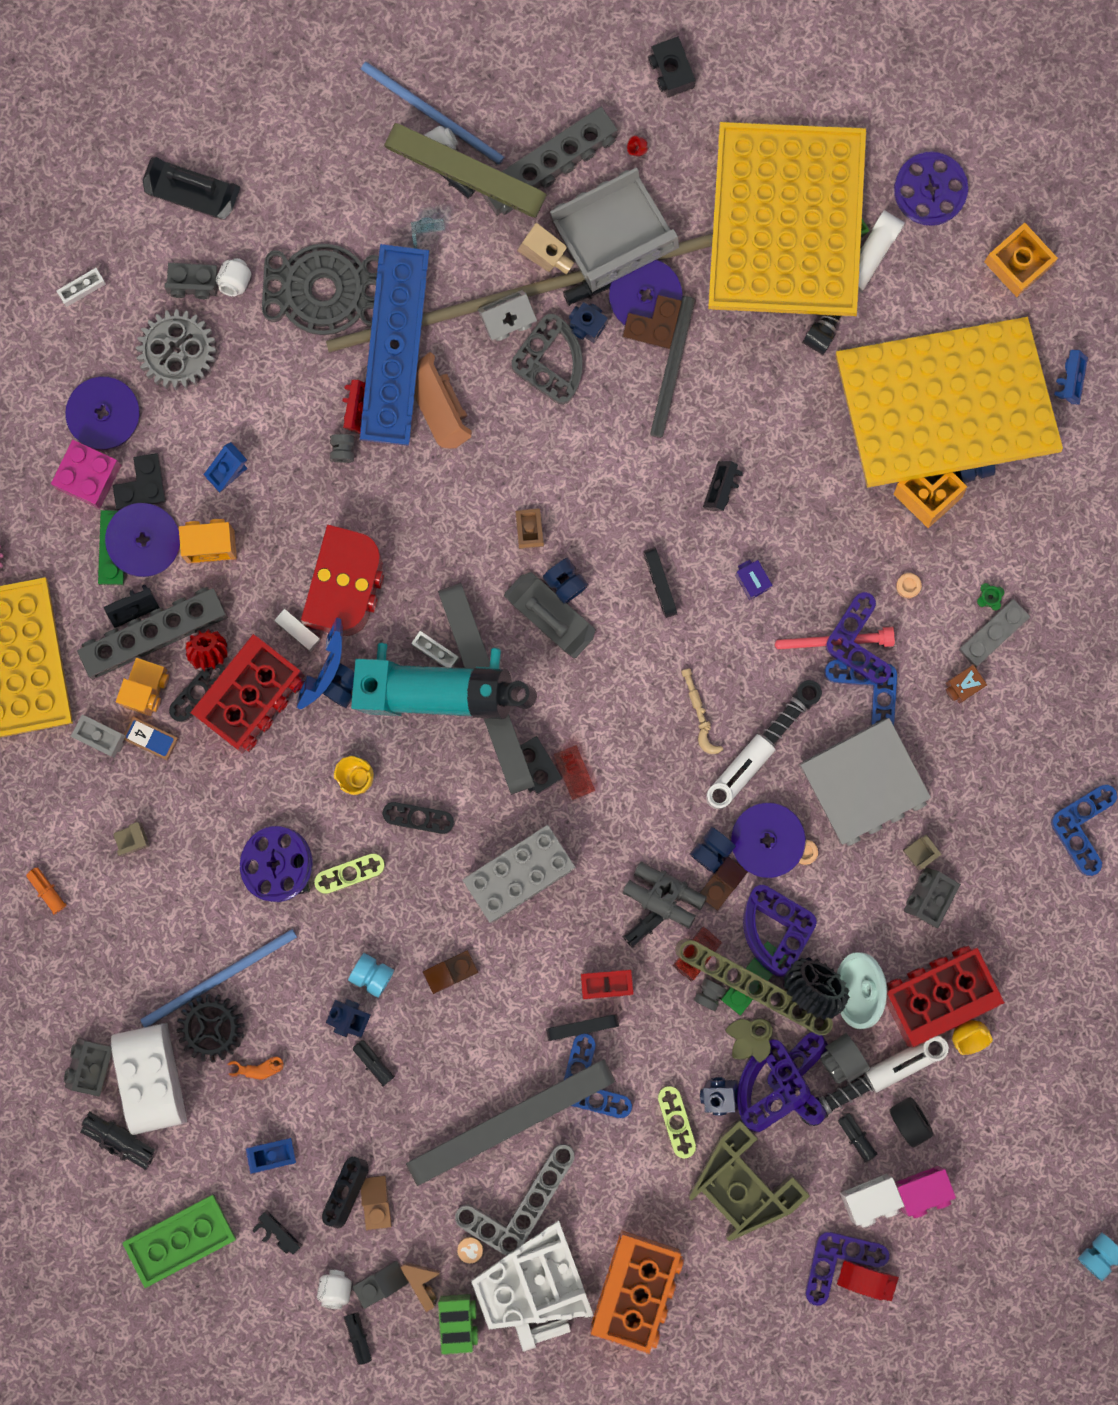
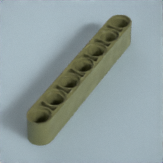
M394 123L384 144V147L398 155L533 218L537 217L547 196L544 192L398 123Z
M684 938L676 944L675 951L677 956L686 963L815 1034L826 1035L831 1031L833 1021L830 1018L824 1020L821 1028L815 1029L814 1021L816 1018L811 1013L807 1014L803 1008L802 1013L794 1017L792 1010L797 1003L792 1002V997L786 994L787 991L692 939ZM692 944L694 946V953L690 957H685L683 954L684 947ZM714 956L716 959L715 966L711 969H706V959ZM732 968H736L738 972L737 978L733 981H728L727 972ZM757 980L759 982V989L755 993H750L749 984ZM779 992L781 995L780 1002L772 1005L770 1001L771 996Z

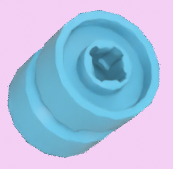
M363 953L348 981L358 987L367 986V992L379 998L395 970L383 963L377 965L375 958Z
M1101 1232L1092 1242L1093 1248H1086L1077 1259L1095 1277L1103 1282L1112 1272L1111 1266L1118 1265V1246Z

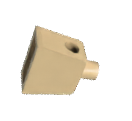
M535 223L517 250L548 272L555 266L567 274L575 263L563 254L567 246L537 223ZM546 251L552 252L553 256H549Z

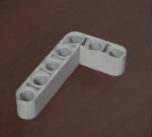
M565 1143L554 1147L507 1226L470 1204H464L457 1209L455 1214L457 1225L504 1255H509L528 1238L574 1161L572 1147ZM567 1149L570 1152V1159L567 1162H559L556 1159V1152L558 1150ZM546 1171H554L557 1175V1180L553 1184H547L542 1179L543 1174ZM531 1194H542L544 1197L543 1203L539 1206L532 1205L529 1201ZM463 1210H470L474 1215V1220L470 1223H464L460 1219V1213ZM527 1215L531 1220L530 1225L526 1228L519 1227L516 1223L517 1217ZM486 1223L494 1225L496 1232L492 1236H485L481 1231V1227ZM506 1237H514L517 1241V1246L515 1249L508 1250L503 1246V1240Z

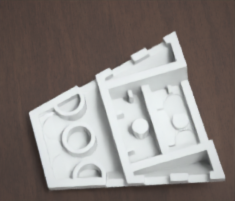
M559 1220L471 1280L489 1329L520 1326L525 1323L534 1322L545 1323L546 1321L558 1319L569 1320L583 1316L585 1318L594 1317Z

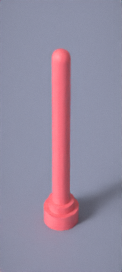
M883 627L882 630H878V633L858 634L854 642L857 644L879 643V645H884V647H893L895 645L893 627ZM830 636L780 639L775 642V647L777 649L826 646ZM840 639L836 642L832 640L831 643L836 646L841 645L842 641Z

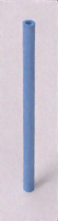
M368 62L362 65L361 70L443 127H449L453 134L498 165L502 163L505 158L503 155Z
M293 929L289 930L140 1019L144 1027L152 1025L189 1001H192L296 939L297 935Z

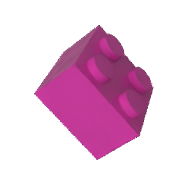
M72 439L51 485L61 492L101 509L121 468V464L118 460Z
M935 1166L895 1182L904 1204L901 1211L908 1217L918 1218L928 1214L927 1209L932 1207L937 1209L945 1208L951 1205V1200L956 1199L946 1170L940 1166Z

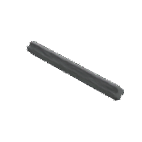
M689 296L682 297L650 435L657 438H662L695 303V299Z

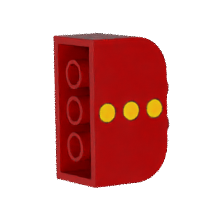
M327 524L301 617V622L305 627L329 633L336 617L342 620L343 636L354 635L365 627L370 612L375 613L377 607L376 590L382 588L384 581L382 558L377 545L370 537L359 532Z

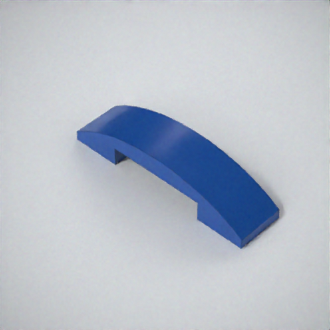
M336 617L327 635L326 650L330 653L317 679L307 675L298 693L296 706L298 709L307 707L320 697L330 685L337 672L341 659L343 626L340 618Z

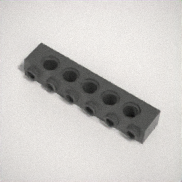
M601 106L502 172L537 189L542 186L547 188L556 181L555 177L561 173L567 175L576 168L575 164L581 160L586 162L596 155L595 151L599 148L604 147L605 149L614 144L618 129ZM587 133H593L597 138L593 141H588L584 136ZM568 146H573L577 151L574 154H567L564 149ZM552 159L557 164L549 168L544 165V162ZM531 172L537 177L532 181H528L524 178V175ZM482 194L496 216L501 213L506 215L513 210V208Z
M208 587L202 588L195 592L196 596L188 600L186 597L174 601L172 603L173 606L166 610L159 608L152 611L150 617L142 621L140 618L127 623V628L120 631L113 629L106 632L103 639L98 641L91 639L81 645L82 648L77 650L88 677L94 680L135 661L136 658L140 659L198 632V630L201 631L227 619L228 616L214 588L209 589ZM196 605L203 606V613L199 617L191 615V610ZM175 615L180 616V624L174 628L170 627L169 619ZM150 626H157V635L153 638H148L146 636L147 629ZM133 636L135 638L134 646L125 648L123 645L125 638ZM108 646L111 647L112 655L107 659H103L101 657L102 649Z

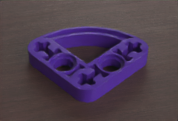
M758 885L749 894L744 907L743 929L745 938L752 954L766 970L778 977L785 976L786 972L791 968V964L798 960L817 924L816 917L807 909L770 887ZM763 892L765 900L759 902L757 895ZM773 898H774V899H776V901L774 902V904L771 906V909H770V908H768V906H769L770 902H771V901L773 900ZM777 905H786L789 909V914L787 916L779 915L776 911ZM756 909L788 928L773 956L765 949L759 938L755 921ZM795 911L798 912L795 916L796 918L791 922L789 919L794 915ZM807 918L809 926L802 928L800 920ZM787 938H796L799 942V948L796 950L790 949L786 943ZM784 954L789 955L784 963L786 967H783L781 970L777 968L778 963L776 961L779 962Z
M778 1040L769 1041L771 1051L769 1056L759 1063L752 1056L740 1077L737 1092L738 1109L744 1125L753 1132L765 1130L804 1104L810 1097L811 1091L787 1048ZM775 1048L777 1049L779 1057L782 1059L780 1061H778L773 1056V1050ZM768 1063L781 1087L752 1106L751 1096L754 1082L762 1067ZM791 1066V1075L786 1078H782V1069L784 1067ZM795 1083L800 1088L801 1094L799 1096L795 1095L796 1091L791 1084ZM776 1100H782L781 1109L774 1112L771 1111L772 1103ZM763 1109H765V1111L769 1114L768 1117L765 1115L766 1113L763 1111ZM755 1115L758 1116V1123L756 1124L753 1123Z

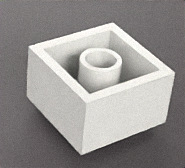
M888 1174L840 1193L851 1221L857 1226L861 1225L862 1228L876 1223L875 1218L885 1215L886 1218L892 1217L900 1213L899 1208L904 1207L893 1177Z

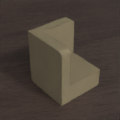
M140 822L129 825V828L114 833L119 849L117 853L120 857L150 847Z
M927 835L921 836L903 850L918 871L942 855Z

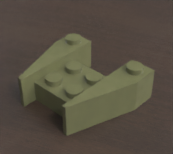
M740 1117L720 1135L689 1192V1199L691 1201L700 1192H703L734 1226L726 1234L728 1242L792 1214L810 1197L809 1192L792 1174L772 1191L740 1157L757 1140V1136L744 1125Z

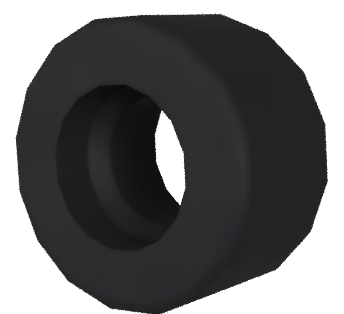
M908 1097L890 1108V1114L894 1123L911 1147L914 1148L933 1137V1130L927 1118L912 1097Z

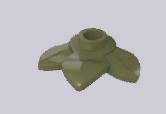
M740 1019L726 1028V1033L736 1039L732 1049V1057L734 1059L744 1060L753 1055L760 1063L769 1056L771 1051L769 1040L772 1037L773 1029L767 1020L755 1019L750 1022ZM762 1028L765 1030V1033L759 1036L756 1034L757 1029Z

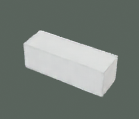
M97 268L58 289L57 293L65 306L68 307L106 283Z
M285 609L274 620L310 652L321 641Z
M421 631L411 643L412 646L443 667L453 668L459 659L457 655Z

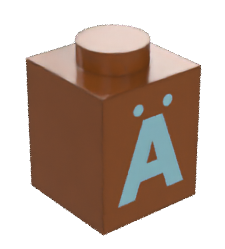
M972 665L945 683L948 687L945 690L952 701L957 700L960 704L987 686L976 667Z

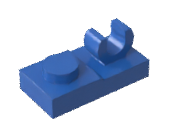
M1070 350V356L1065 363L1067 380L1063 378L1056 380V383L1064 385L1065 388L1061 392H1054L1056 397L1066 399L1071 404L1080 405L1088 357L1080 350Z

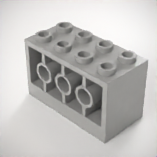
M546 825L464 878L463 882L490 924H492L574 871L575 866L550 827Z

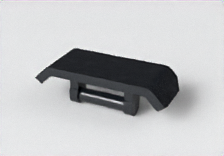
M158 157L150 158L142 180L146 194L221 220H225L233 210L240 191V186L235 183H227L167 163Z

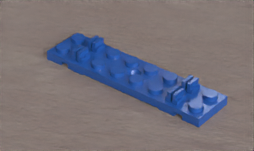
M380 244L360 430L361 441L409 446L429 250ZM391 341H398L399 347L392 349L390 347Z

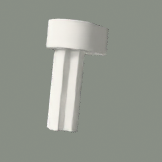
M561 1319L530 1329L528 1323L515 1326L523 1352L536 1348V1343L570 1332L567 1320Z

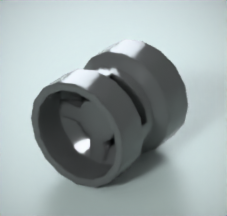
M348 434L331 435L330 444L333 448L330 452V461L335 463L354 462L352 446L355 444V437Z
M704 978L701 984L702 993H697L693 1001L716 1012L719 1006L716 1000L723 997L727 989Z

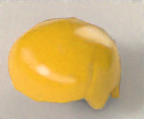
M351 755L342 758L336 764L334 779L338 782L342 791L350 795H360L365 793L373 784L374 772L366 760Z
M969 1020L954 1029L952 1035L953 1044L961 1055L979 1052L988 1047L993 1041L988 1027L976 1020Z

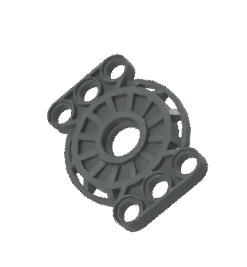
M314 244L305 247L292 255L289 260L281 251L269 252L264 261L262 313L265 319L270 322H278L286 315L289 321L296 327L316 335H332L345 331L354 325L359 318L363 324L371 327L372 321H367L364 318V313L368 309H373L374 297L367 296L365 291L370 285L376 286L377 273L368 272L367 265L371 261L378 262L379 256L370 255L361 263L349 250L332 244ZM325 248H327V249H333V251H327V250L318 251V249H325ZM313 250V252L308 253L303 257L299 258V256H301L302 254ZM339 251L348 255L352 260L349 261L346 257L340 255ZM271 258H282V266L278 269L270 267L269 262ZM322 278L330 279L336 288L334 296L327 301L318 300L312 294L313 284ZM274 280L279 281L282 285L281 289L275 293L268 290V284ZM272 304L280 307V313L274 317L269 316L266 312L268 306ZM290 308L293 310L291 314L288 313ZM356 311L357 315L353 318L352 314ZM299 317L302 321L308 323V327L299 324L295 318ZM346 319L350 321L342 327L334 328V325L342 323ZM314 326H319V327H328V326H329V329H330V330H323V331L315 330V329H314Z

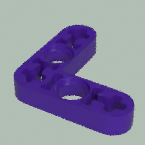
M862 592L854 598L826 642V650L832 657L875 684H882L890 678V666L854 642L876 606L875 598L870 593ZM867 598L870 609L865 608L860 615L864 616L862 620L857 614L850 611L851 609L855 612L860 607L858 599L863 601ZM847 618H853L857 621L858 627L855 631H847L845 629L844 621ZM840 639L842 641L841 646L845 649H848L849 645L853 647L846 659L842 657L846 652L841 649L833 650L832 640L836 642ZM860 652L865 656L863 665L857 666L852 662L851 657L853 653ZM870 659L874 661L871 664L874 668L878 669L880 666L884 668L883 673L885 677L880 676L877 679L874 670L870 668L867 672L863 670L869 664Z
M814 1032L808 1033L789 1052L793 1060L797 1057L803 1058V1064L798 1068L802 1076L820 1059L821 1054L826 1052L825 1046L828 1044L822 1035L815 1034ZM813 1041L819 1044L817 1048L811 1045ZM804 1050H806L807 1053L810 1054L809 1057L805 1055V1053L803 1052ZM787 1066V1067H784V1068L782 1069V1071H781V1077H782V1078H786V1077L790 1076V1075L785 1071V1069L788 1068L789 1071L792 1073V1067H791V1066ZM771 1071L767 1081L769 1086L775 1091L781 1086ZM795 1083L791 1084L795 1091H800V1088ZM811 1093L809 1099L795 1109L811 1125L821 1123L826 1116L825 1108ZM807 1103L817 1111L815 1116L810 1114L805 1108Z
M826 1231L821 1233L816 1240L805 1289L807 1300L815 1306L823 1305L828 1300L837 1258L873 1267H882L888 1263V1249L882 1244ZM830 1236L832 1242L840 1244V1239H844L841 1245V1254H837L839 1249L836 1247H829V1250H825V1246L821 1244L822 1240H827V1237ZM851 1242H856L860 1247V1251L856 1256H849L846 1253V1246ZM864 1245H869L867 1250L871 1252H876L877 1248H880L884 1258H879L878 1262H874V1257L866 1255V1260H862L861 1258L865 1253ZM821 1261L829 1264V1272L824 1276L818 1275L815 1271L816 1264ZM813 1277L823 1281L827 1280L826 1285L821 1283L820 1291L824 1295L823 1297H818L817 1301L810 1294V1291L816 1290L817 1282H812Z

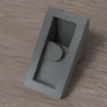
M396 1260L353 1285L352 1288L363 1308L366 1309L379 1300L389 1297L409 1282Z

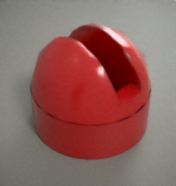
M632 136L627 143V151L632 156H643L648 151V143L642 137Z

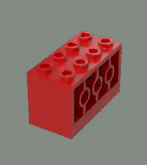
M253 634L190 713L242 754L246 750L250 752L258 742L256 739L261 731L265 733L274 721L271 718L277 711L281 713L289 703L287 698L292 692L296 694L301 689L305 676L298 668ZM272 673V679L264 682L265 679L263 677L266 674ZM256 692V699L248 702V696ZM239 712H241L240 719L238 721L235 720L234 722H232V716L235 713L238 714Z
M969 945L960 947L951 952L953 957L949 959L947 957L937 958L929 963L930 968L925 970L924 967H919L907 973V979L902 981L901 978H897L887 983L886 1004L906 1046L915 1047L1005 1003L978 948H970ZM960 977H965L966 979L964 987L959 985ZM937 988L943 989L942 998L936 996ZM915 998L921 1000L919 1009L913 1007Z

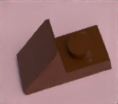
M728 856L700 893L707 896L706 903L718 911L748 871Z
M468 950L423 971L433 994L478 973Z

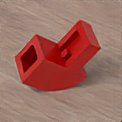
M844 1260L837 1285L864 1296L892 1302L899 1277Z

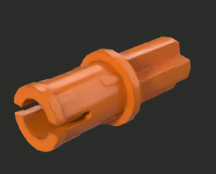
M38 867L33 868L27 873L26 877L39 893L37 895L38 898L42 897L53 915L67 906L55 891V885L49 883Z

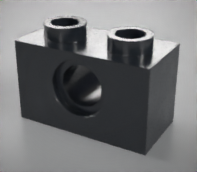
M679 36L651 46V55L648 56L649 64L652 70H657L659 75L656 78L658 87L661 92L665 91L667 98L695 88L696 80ZM671 64L674 65L677 68V70L674 72H668L664 67L666 65Z

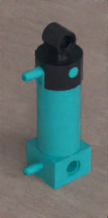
M378 643L376 660H355L351 709L368 715L402 716V713L505 719L509 714L511 706L528 709L535 704L537 699V692L534 687L521 681L512 682L509 671L507 669H500V648L491 649L490 667H476L474 669L399 665L386 660L388 646L386 643ZM524 689L525 697L523 700L518 701L517 694L520 690Z

